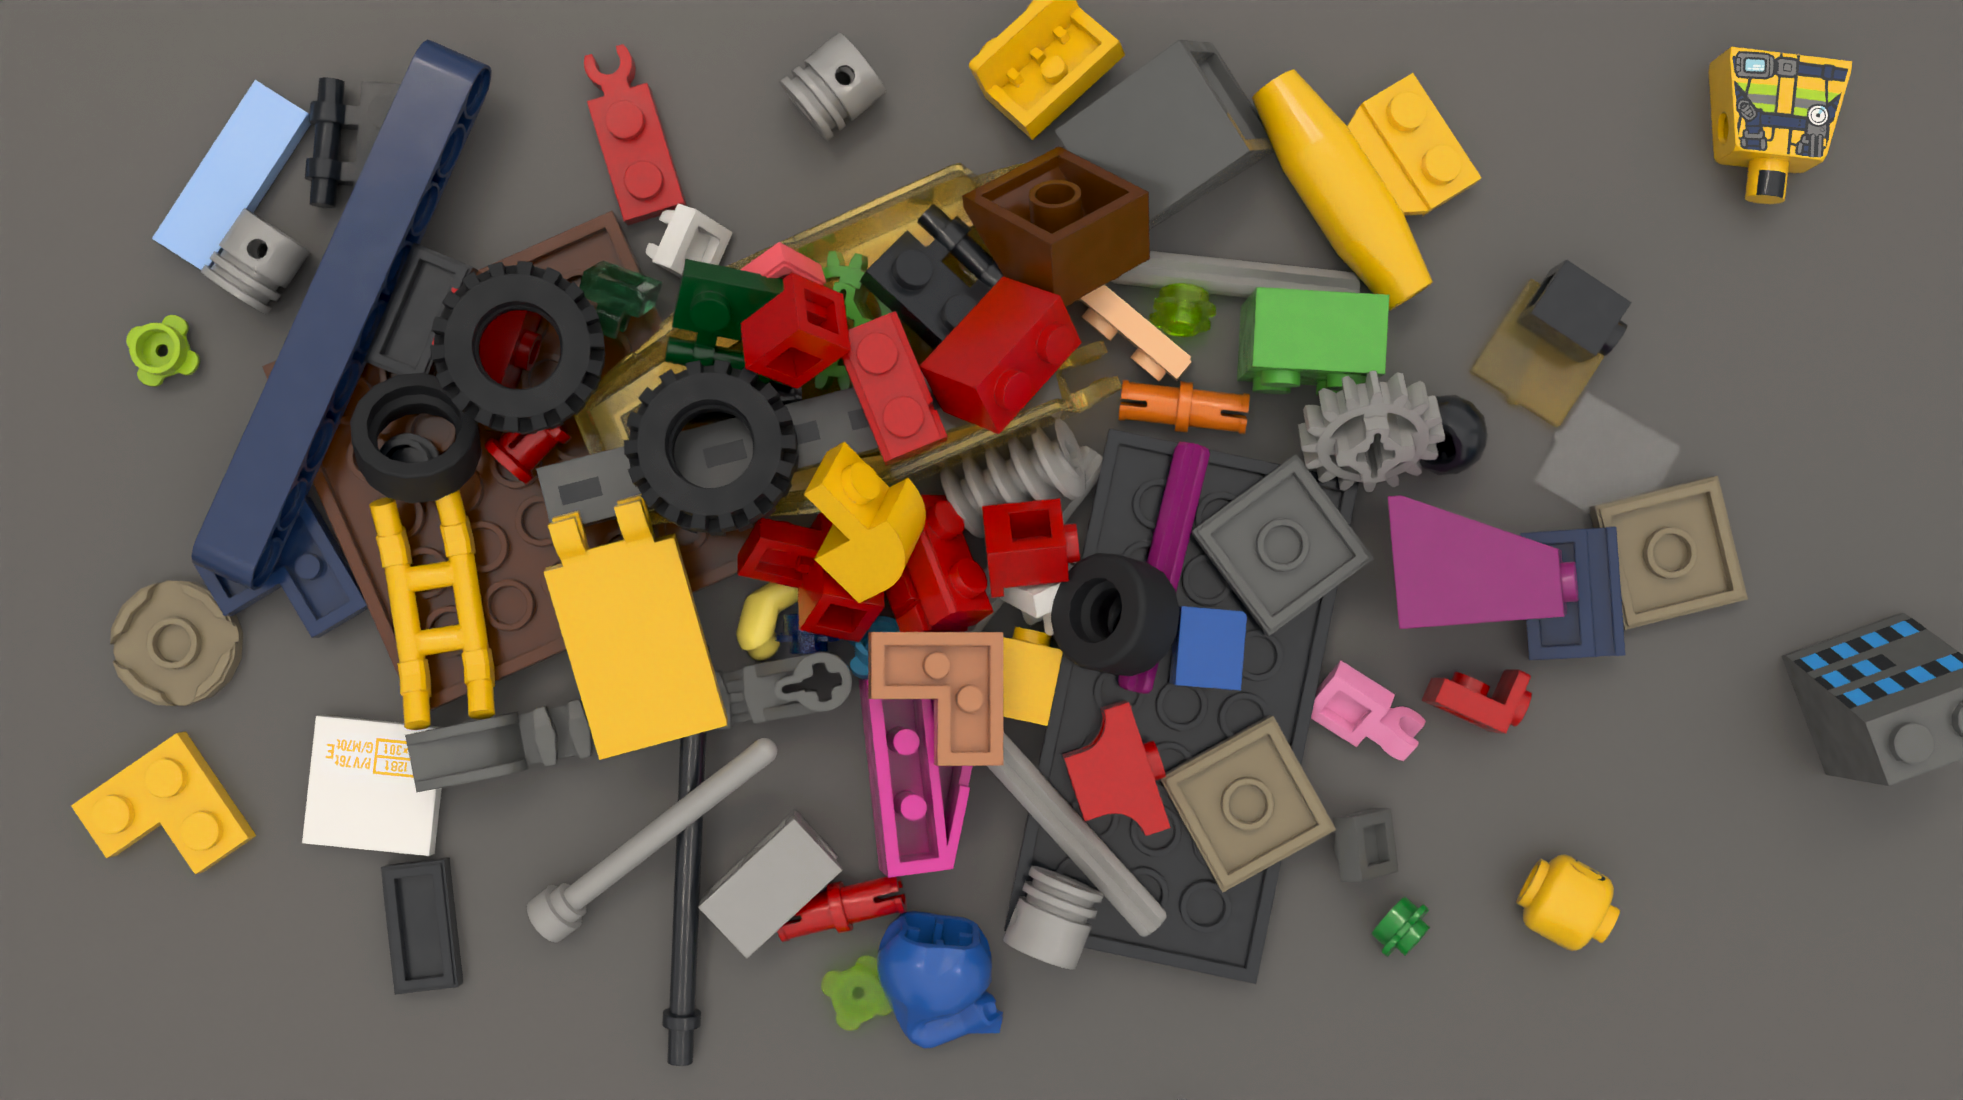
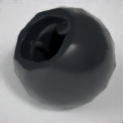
M1457 395L1436 396L1445 440L1436 443L1439 455L1436 460L1420 459V464L1422 468L1437 475L1458 474L1473 466L1480 460L1488 437L1485 418L1472 402Z

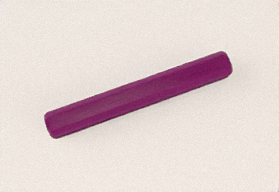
M1179 442L1175 447L1147 560L1148 564L1166 575L1175 592L1177 591L1210 457L1208 448L1191 442ZM1159 662L1151 670L1135 676L1119 675V686L1125 690L1149 694L1153 689Z

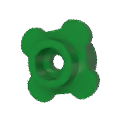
M1404 896L1371 933L1373 937L1385 946L1381 952L1388 957L1395 949H1398L1406 956L1430 929V926L1422 920L1429 909L1424 904L1418 908Z

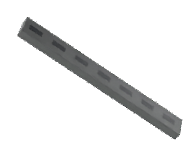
M1055 373L1017 415L1062 403V396ZM924 377L933 399L932 404L934 409L938 411L946 433L977 426L943 412ZM853 387L785 405L792 418L798 440L797 454L799 460L797 472L819 467L826 452L844 441L859 456L879 451ZM737 417L681 431L674 446V460L680 473L689 482L703 488H717L733 482L747 469L753 455L751 434L746 425ZM624 446L536 469L550 523L553 522L552 518L578 510L580 511L584 527L617 519L614 506L618 505L617 501L641 494L638 487L633 484L627 470L630 469L629 459L624 455ZM646 502L648 511L653 510V508Z

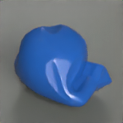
M918 911L900 914L888 926L880 942L876 964L879 982L887 1002L908 1039L913 1044L922 1048H934L968 1034L1000 1033L1003 1012L996 1008L995 1004L997 1001L994 995L986 991L992 982V956L988 940L978 924L959 916L937 915Z

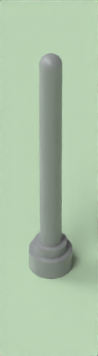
M768 738L758 739L573 884L550 885L541 891L527 904V913L535 929L551 942L558 943L581 926L582 916L587 912V904L774 761L778 751L776 744Z

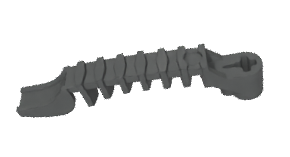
M819 651L746 665L742 670L723 673L722 670L716 671V679L728 717L727 726L720 727L719 730L730 729L734 723L753 720L754 724L834 710L845 702L851 691L852 676L849 666L837 654ZM825 663L829 673L839 672L842 678V683L832 686V697L827 699H820L817 689L807 690L806 688L791 691L784 689L785 685L800 683L804 679L813 676L814 664ZM581 699L571 700L568 705L552 708L542 706L535 708L533 712L518 714L517 711L487 719L405 735L416 793L527 770L529 769L528 765L541 762L545 766L555 765L557 759L578 755L580 759L587 758L597 751Z

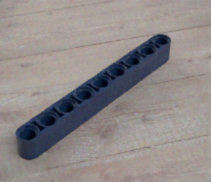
M428 39L415 52L197 535L191 555L192 563L254 591L260 589L270 577L367 363L364 361L411 247L413 243L420 245L486 98L492 73L489 65Z

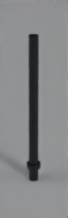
M707 731L680 738L678 801L705 781ZM703 816L676 836L669 1008L663 1011L662 1026L668 1029L667 1063L673 1066H687L693 1063L694 1029L701 1026V1011L695 1008Z

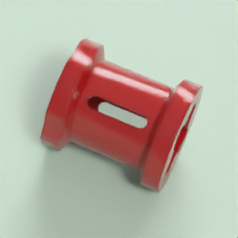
M560 425L552 430L549 428L537 431L536 434L504 433L498 440L490 438L484 444V447L510 473L523 483L529 484L535 478L532 470L558 442L566 445L572 436Z

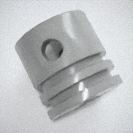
M839 32L804 60L806 66L804 69L800 66L792 69L791 71L794 76L792 79L784 76L779 80L780 85L797 109L826 141L834 137L831 131L834 127L838 131L846 127L844 122L846 117L853 121L886 94L884 85L866 59ZM835 74H846L850 84H840L836 80Z
M244 208L219 244L224 250L221 254L214 251L210 257L214 262L213 266L210 267L205 264L201 273L238 299L268 315L272 309L267 304L269 300L277 302L281 294L276 290L279 286L286 289L311 251L261 217ZM264 244H266L267 253L264 257L261 258L259 255V250Z
M1031 866L1028 874L1033 880L1032 882L1025 881L1022 889L1027 893V896H1019L1003 941L1014 949L1043 962L1070 970L1076 969L1092 927L1087 922V919H1095L1098 910L1093 907V904L1101 903L1104 895L1098 890L1065 875L1038 866Z

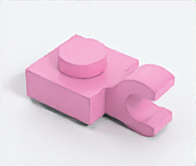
M1340 661L1318 686L1311 715L1312 720L1355 747L1365 737H1368L1380 745L1387 754L1401 761H1404L1418 746L1419 742L1413 737L1424 727L1426 722L1420 714L1410 708L1401 706L1390 708L1395 694L1343 661Z

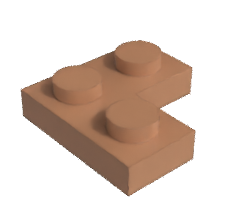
M868 632V699H934V765L936 766L1003 765V632Z

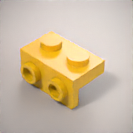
M1033 0L1023 14L1001 34L989 40L982 47L979 54L970 61L969 68L985 98L1033 140L1125 56L1120 41L1078 6L1076 0Z

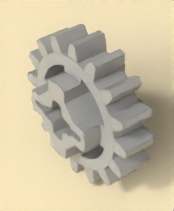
M1369 371L1365 383L1357 385L1349 376L1343 377V390L1335 393L1332 390L1322 388L1318 391L1321 406L1305 405L1303 409L1305 423L1298 424L1301 450L1303 451L1307 469L1316 468L1318 480L1322 483L1332 480L1337 476L1339 488L1344 491L1349 489L1354 482H1363L1366 492H1372L1377 482L1385 480L1392 487L1399 486L1398 475L1403 472L1415 476L1422 473L1420 459L1436 460L1439 456L1436 443L1445 440L1436 396H1427L1425 384L1421 381L1413 383L1406 388L1404 375L1399 372L1395 373L1388 382H1380L1377 372Z

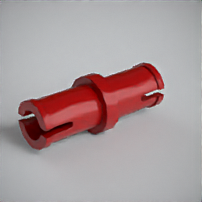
M884 876L844 886L842 881L828 883L827 891L816 894L794 915H799L801 918L787 921L777 931L778 936L782 942H787L792 938L834 928L838 933H845L853 930L854 923L896 913H907L905 893L883 899L878 897L898 892L899 888H903L900 876L889 878Z

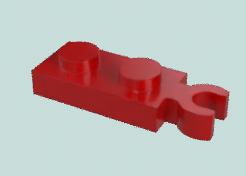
M621 44L616 46L617 54L620 58V66L616 72L612 74L601 73L599 65L592 54L584 57V68L592 83L602 90L604 94L602 97L587 101L623 220L629 226L661 216L665 210H675L678 203L685 206L687 204L651 88L648 83L631 87V82L635 77L636 66L628 49Z

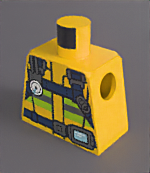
M1730 47L1710 63L1709 87L1714 159L1722 165L1748 168L1745 200L1760 204L1782 203L1785 201L1788 173H1804L1824 161L1829 150L1851 74L1852 61Z

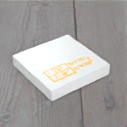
M329 715L316 716L302 843L424 856L435 854L442 788L416 793L405 735L441 727L430 726L422 730H410L404 727V723Z

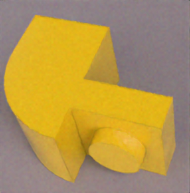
M844 441L826 452L804 495L833 523L814 560L858 603H861L892 587L899 580L924 529L926 510L918 489L908 477L889 487L876 474L874 469L866 464Z

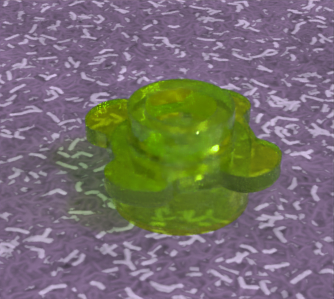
M1186 283L1169 284L1160 289L1159 297L1154 300L1153 308L1156 312L1149 314V322L1155 327L1162 328L1169 335L1191 337L1211 329L1209 317L1216 315L1217 307L1209 302L1210 295L1202 287Z
M860 956L854 966L842 972L831 970L823 977L821 983L822 991L825 995L831 997L833 1007L837 1012L836 1022L845 1030H856L860 1027L861 1022L871 1019L876 1014L885 1016L892 1011L879 982L877 959L872 956ZM856 987H861L865 992L864 996L860 999L855 998L852 994L853 989Z

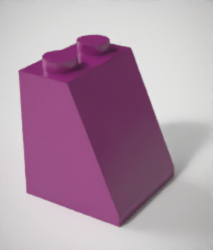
M1402 495L1388 496L1399 629L1564 617L1567 615L1566 602L1579 601L1576 563L1574 561L1563 562L1562 550Z

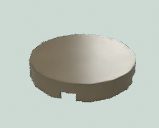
M189 581L155 583L141 588L121 606L111 627L110 644H114L113 653L116 661H113L118 677L134 695L155 705L188 706L213 697L232 680L242 659L243 632L237 614L234 616H224L206 586L198 582Z

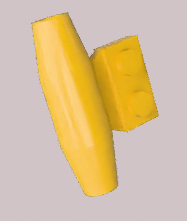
M1295 69L1281 74L1256 92L1252 100L1280 166L1337 255L1373 294L1389 295V311L1433 283L1405 216H1424L1472 187L1482 177L1414 73L1364 101L1355 110L1348 125L1336 115Z

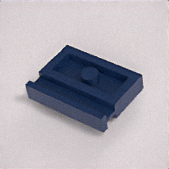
M1605 527L1520 533L1522 537L1562 550L1563 562L1574 561L1576 563L1579 595L1578 602H1566L1567 615L1564 617L1526 619L1529 660L1625 656L1617 528Z

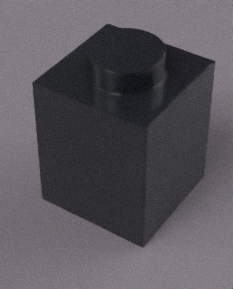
M1565 260L1550 269L1516 322L1577 363H1581L1595 357L1598 353L1605 357L1613 350L1627 329L1628 325L1621 321V318L1632 302L1570 261Z

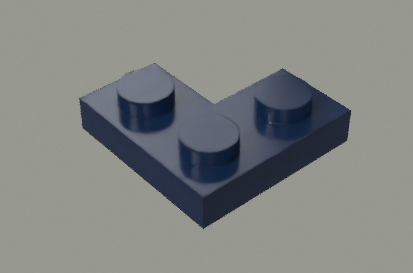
M308 496L303 503L275 568L260 589L251 590L194 564L224 616H234L282 587L312 638H320L369 609L347 558L311 497Z

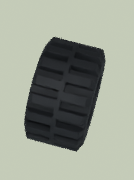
M517 261V265L504 266L503 262L488 265L489 270L479 275H476L473 271L462 279L464 284L455 293L451 290L442 301L445 307L440 317L435 316L431 329L435 333L434 345H430L431 360L435 362L438 372L436 377L442 389L447 392L452 399L451 401L462 412L493 430L524 435L536 434L537 431L549 428L552 430L563 425L564 421L574 414L577 415L586 406V402L591 395L595 394L605 364L604 335L594 306L590 304L584 292L574 282L570 283L562 277L560 272L548 266L545 270L535 267L533 262ZM515 310H528L541 315L551 323L560 340V358L554 372L541 384L527 389H513L497 383L485 371L479 354L480 340L487 326L500 315Z
M700 360L685 363L687 370L674 374L672 369L659 376L662 383L653 391L648 386L638 397L642 402L638 412L631 411L626 424L630 429L629 440H624V455L629 459L630 469L627 470L633 484L638 487L642 494L641 497L656 512L670 523L672 522L684 530L696 534L704 532L709 533L711 536L726 535V532L739 530V532L752 528V523L762 517L767 519L776 511L775 506L782 497H787L792 487L791 480L793 474L797 472L799 460L797 454L798 440L787 406L785 407L779 393L770 383L766 385L759 379L757 373L747 370L745 367L742 370L732 368L728 361L715 360L714 366H703ZM710 412H723L736 416L746 425L753 441L752 459L744 473L733 482L717 488H703L689 482L680 473L674 460V446L681 430L692 419Z

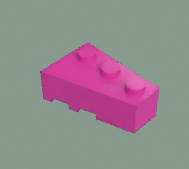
M868 678L859 679L879 870L888 878L951 870L954 868L970 792V787L968 786L973 766L934 765V699H868Z

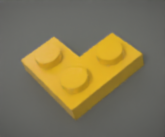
M187 732L174 734L71 805L106 858L117 856L162 825L195 875L205 872L256 836Z

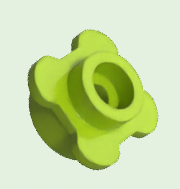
M168 315L163 319L162 323H149L142 327L136 326L128 333L126 343L132 361L139 368L137 372L138 379L143 384L157 387L163 383L166 377L178 373L188 376L198 369L200 358L190 348L186 336L189 331V325L182 317ZM162 345L168 347V353L164 357L158 354V349Z

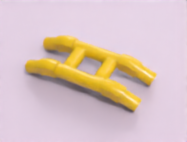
M460 490L435 501L441 521L440 530L444 541L445 553L449 560L412 567L410 545L405 527L401 523L396 500L386 497L377 499L369 504L377 532L376 541L380 552L382 568H385L399 657V663L397 664L400 677V694L403 696L404 727L410 730H422L431 725L429 699L431 697V677L428 659L425 658L427 655L463 650L462 660L464 681L467 686L469 717L473 719H487L495 715L493 689L495 686L492 650L488 644L476 569L474 537L469 517L465 513ZM453 586L459 624L421 630L415 592Z

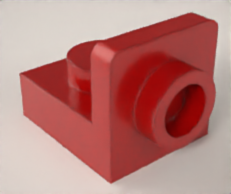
M1505 669L1492 698H1488L1487 694L1491 688L1489 685L1468 675L1454 672L1451 680L1447 678H1431L1421 701L1489 732L1506 734L1509 726L1516 727L1528 710L1532 693L1526 690L1531 675L1519 669Z

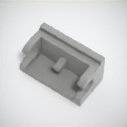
M794 809L702 895L698 908L747 959L842 871V866L837 862L838 856L831 847L804 820V817Z

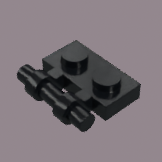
M328 77L319 78L317 101L310 103L309 122L315 125L313 158L306 159L305 179L311 181L310 205L321 208H335L337 185L355 187L401 84L362 81L360 106H350L343 104L345 81ZM341 129L358 130L356 162L339 161Z
M933 203L921 215L917 223L935 240L926 248L907 230L866 270L859 282L892 312L896 311L898 317L935 350L1003 277V274L993 257L969 236L972 229L958 216L952 220ZM950 254L978 278L971 287H968L943 263Z

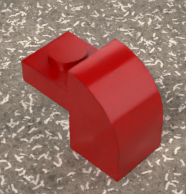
M821 511L810 528L794 525L787 521L760 518L737 554V575L798 588L799 630L859 643L885 607L884 591L858 603L814 560L833 523Z

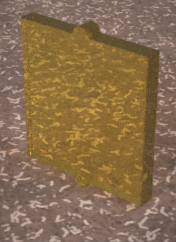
M1530 278L1469 372L1506 395L1508 405L1515 406L1520 404L1557 428L1565 419L1604 356L1598 353L1591 359L1577 363L1516 322L1540 286L1538 282Z

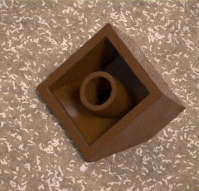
M1060 146L962 195L964 210L1003 276L1060 295L1065 307L1150 259L1149 192Z

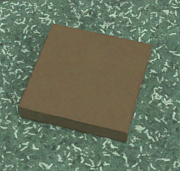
M1710 476L1589 506L1594 528H1617L1624 630L1748 599L1718 476Z
M1272 715L1265 717L1165 773L1166 778L1160 779L1222 892L1227 891L1336 830Z

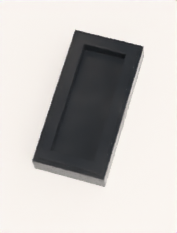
M413 243L364 361L396 375L414 373L434 375L436 365L431 360L430 345H432L435 333L431 330L435 316L440 317L445 307L442 301L452 287L459 289L464 284L462 279L473 271L477 274L478 270L468 264Z
M450 857L382 866L381 875L395 995L459 987L463 984Z

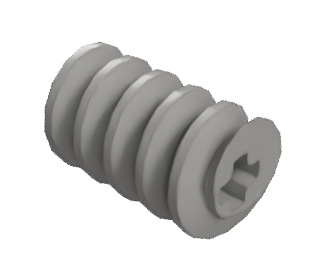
M1060 418L1054 420L1056 439L1053 441L1048 438L1040 427L1032 429L1033 449L1030 451L1027 450L1018 437L1009 439L1008 447L1011 458L1005 461L995 447L986 449L985 457L988 469L982 470L972 456L963 459L965 478L960 480L950 466L942 468L940 478L946 498L952 504L955 511L964 519L965 528L972 535L979 538L985 537L982 506L1060 498L1062 503L1063 495L1071 500L1084 496L1086 474L1083 457L1073 432Z

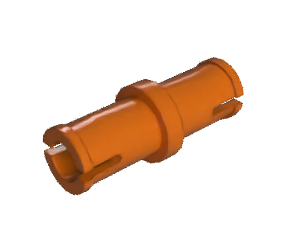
M1123 380L1121 399L1146 401L1147 404L1121 402L1119 421L1133 420L1175 425V432L1187 433L1188 427L1232 431L1245 435L1247 426L1246 415L1221 413V411L1229 410L1248 413L1249 393L1234 394L1193 389V382L1180 381V387H1171Z

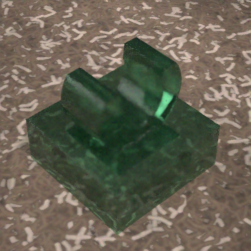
M602 260L583 272L579 288L584 292L588 300L598 303L596 312L603 335L615 339L617 338L618 331H626L631 315L639 318L656 306L662 282Z

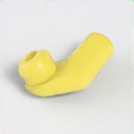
M769 582L746 597L736 637L739 647L742 650H746L752 659L759 661L767 660L778 651L780 641L775 633L778 614L798 602V588Z

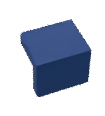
M1179 606L1177 634L1172 645L1169 683L1180 686L1241 691L1247 623L1246 614L1243 611Z

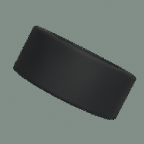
M425 373L396 375L376 384L358 401L351 418V439L358 468L368 484L388 498L409 503L436 501L458 491L476 471L482 454L478 422L462 412L451 401L452 399L442 389L436 376ZM426 413L440 416L455 427L456 441L443 454L429 461L405 463L392 460L383 455L378 448L377 438L379 434L391 422L406 415Z

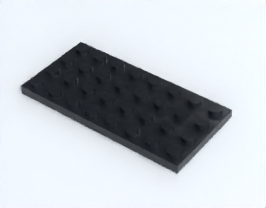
M1109 428L1081 559L1095 553L1118 554L1147 562L1174 450L1178 443ZM1209 449L1210 457L1192 530L1281 464ZM1309 470L1350 526L1359 482H1354L1349 489L1344 491L1339 488L1337 476L1332 480L1322 483L1318 480L1317 472ZM1190 534L1176 591L1178 606L1243 611L1246 614L1247 623L1241 691L1170 684L1173 642L1168 653L1159 661L1153 689L1149 694L1125 690L1118 684L1119 675L1081 668L1062 654L1048 726L1045 729L1037 769L1084 820L1062 754L1082 748L1092 742L1101 727V707L1122 700L1130 703L1142 742L1146 743L1154 740L1165 773L1269 715L1274 716L1301 765L1338 586L1273 634L1266 636L1199 543ZM1120 595L1114 600L1109 611L1108 628L1110 635L1115 631L1121 619L1122 602ZM1160 780L1155 782L1171 828L1145 836L1136 821L1122 814H1107L1085 821L1165 909L1167 918L1153 933L1146 937L1140 936L1108 899L1103 896L1101 903L1093 904V907L1098 910L1095 919H1087V922L1092 927L1084 948L1253 984L1257 983L1281 861L1222 892ZM1028 812L1004 931L1007 930L1019 896H1027V893L1022 888L1025 881L1032 882L1033 880L1028 874L1031 866H1038L1057 872L1098 890Z

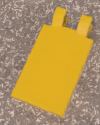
M642 494L620 499L617 501L618 505L614 506L624 540L589 549L579 510L555 516L552 518L553 522L548 524L555 550L562 563L546 567L544 575L599 760L724 727L728 724V717L676 535L674 533L659 538L655 537L646 501L641 497Z

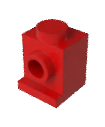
M791 272L783 278L784 291L740 324L745 369L798 389L850 352L851 346L844 295Z
M1060 498L982 506L991 598L1004 597V588L1069 581L1068 563L1080 561L1076 523H1063Z

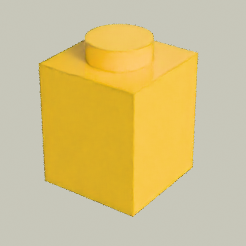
M1015 626L1012 639L1003 637V717L1048 726L1063 654L1061 649L1050 647L1052 635L1049 636L1044 632Z

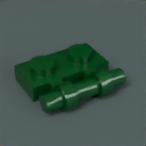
M685 259L673 313L672 327L696 332L694 341L669 336L664 362L686 366L685 363L700 360L703 366H714L715 360L730 362L732 368L742 370L745 367L744 352L716 346L717 337L742 341L740 323L784 291L783 279L767 278L758 273ZM757 374L759 379L763 381L766 385L768 383H774L789 386L776 380L765 377L763 375Z

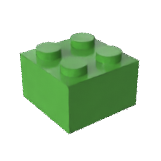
M1256 287L1241 305L1237 381L1253 382L1252 391L1263 394L1291 393V387L1314 385L1316 386V396H1319L1318 391L1322 388L1332 390L1335 393L1343 390L1342 378L1346 376L1353 379L1356 385L1365 383L1369 371H1376L1380 378L1385 375L1389 295Z

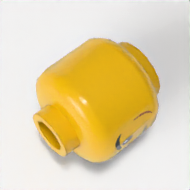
M1565 854L1558 855L1549 863L1543 859L1538 860L1525 880L1516 901L1517 904L1524 907L1523 921L1529 929L1570 951L1583 948L1592 938L1603 943L1612 931L1620 914V909L1611 905L1614 895V887L1611 880L1600 872Z

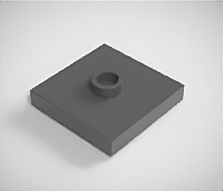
M1297 454L1191 531L1193 537L1266 636L1273 634L1374 559Z

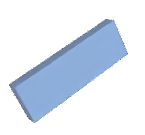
M254 80L152 239L202 270L205 264L212 267L214 262L210 259L214 251L219 254L222 253L224 249L219 244L244 208L254 213L311 125L309 122L310 114L262 83Z

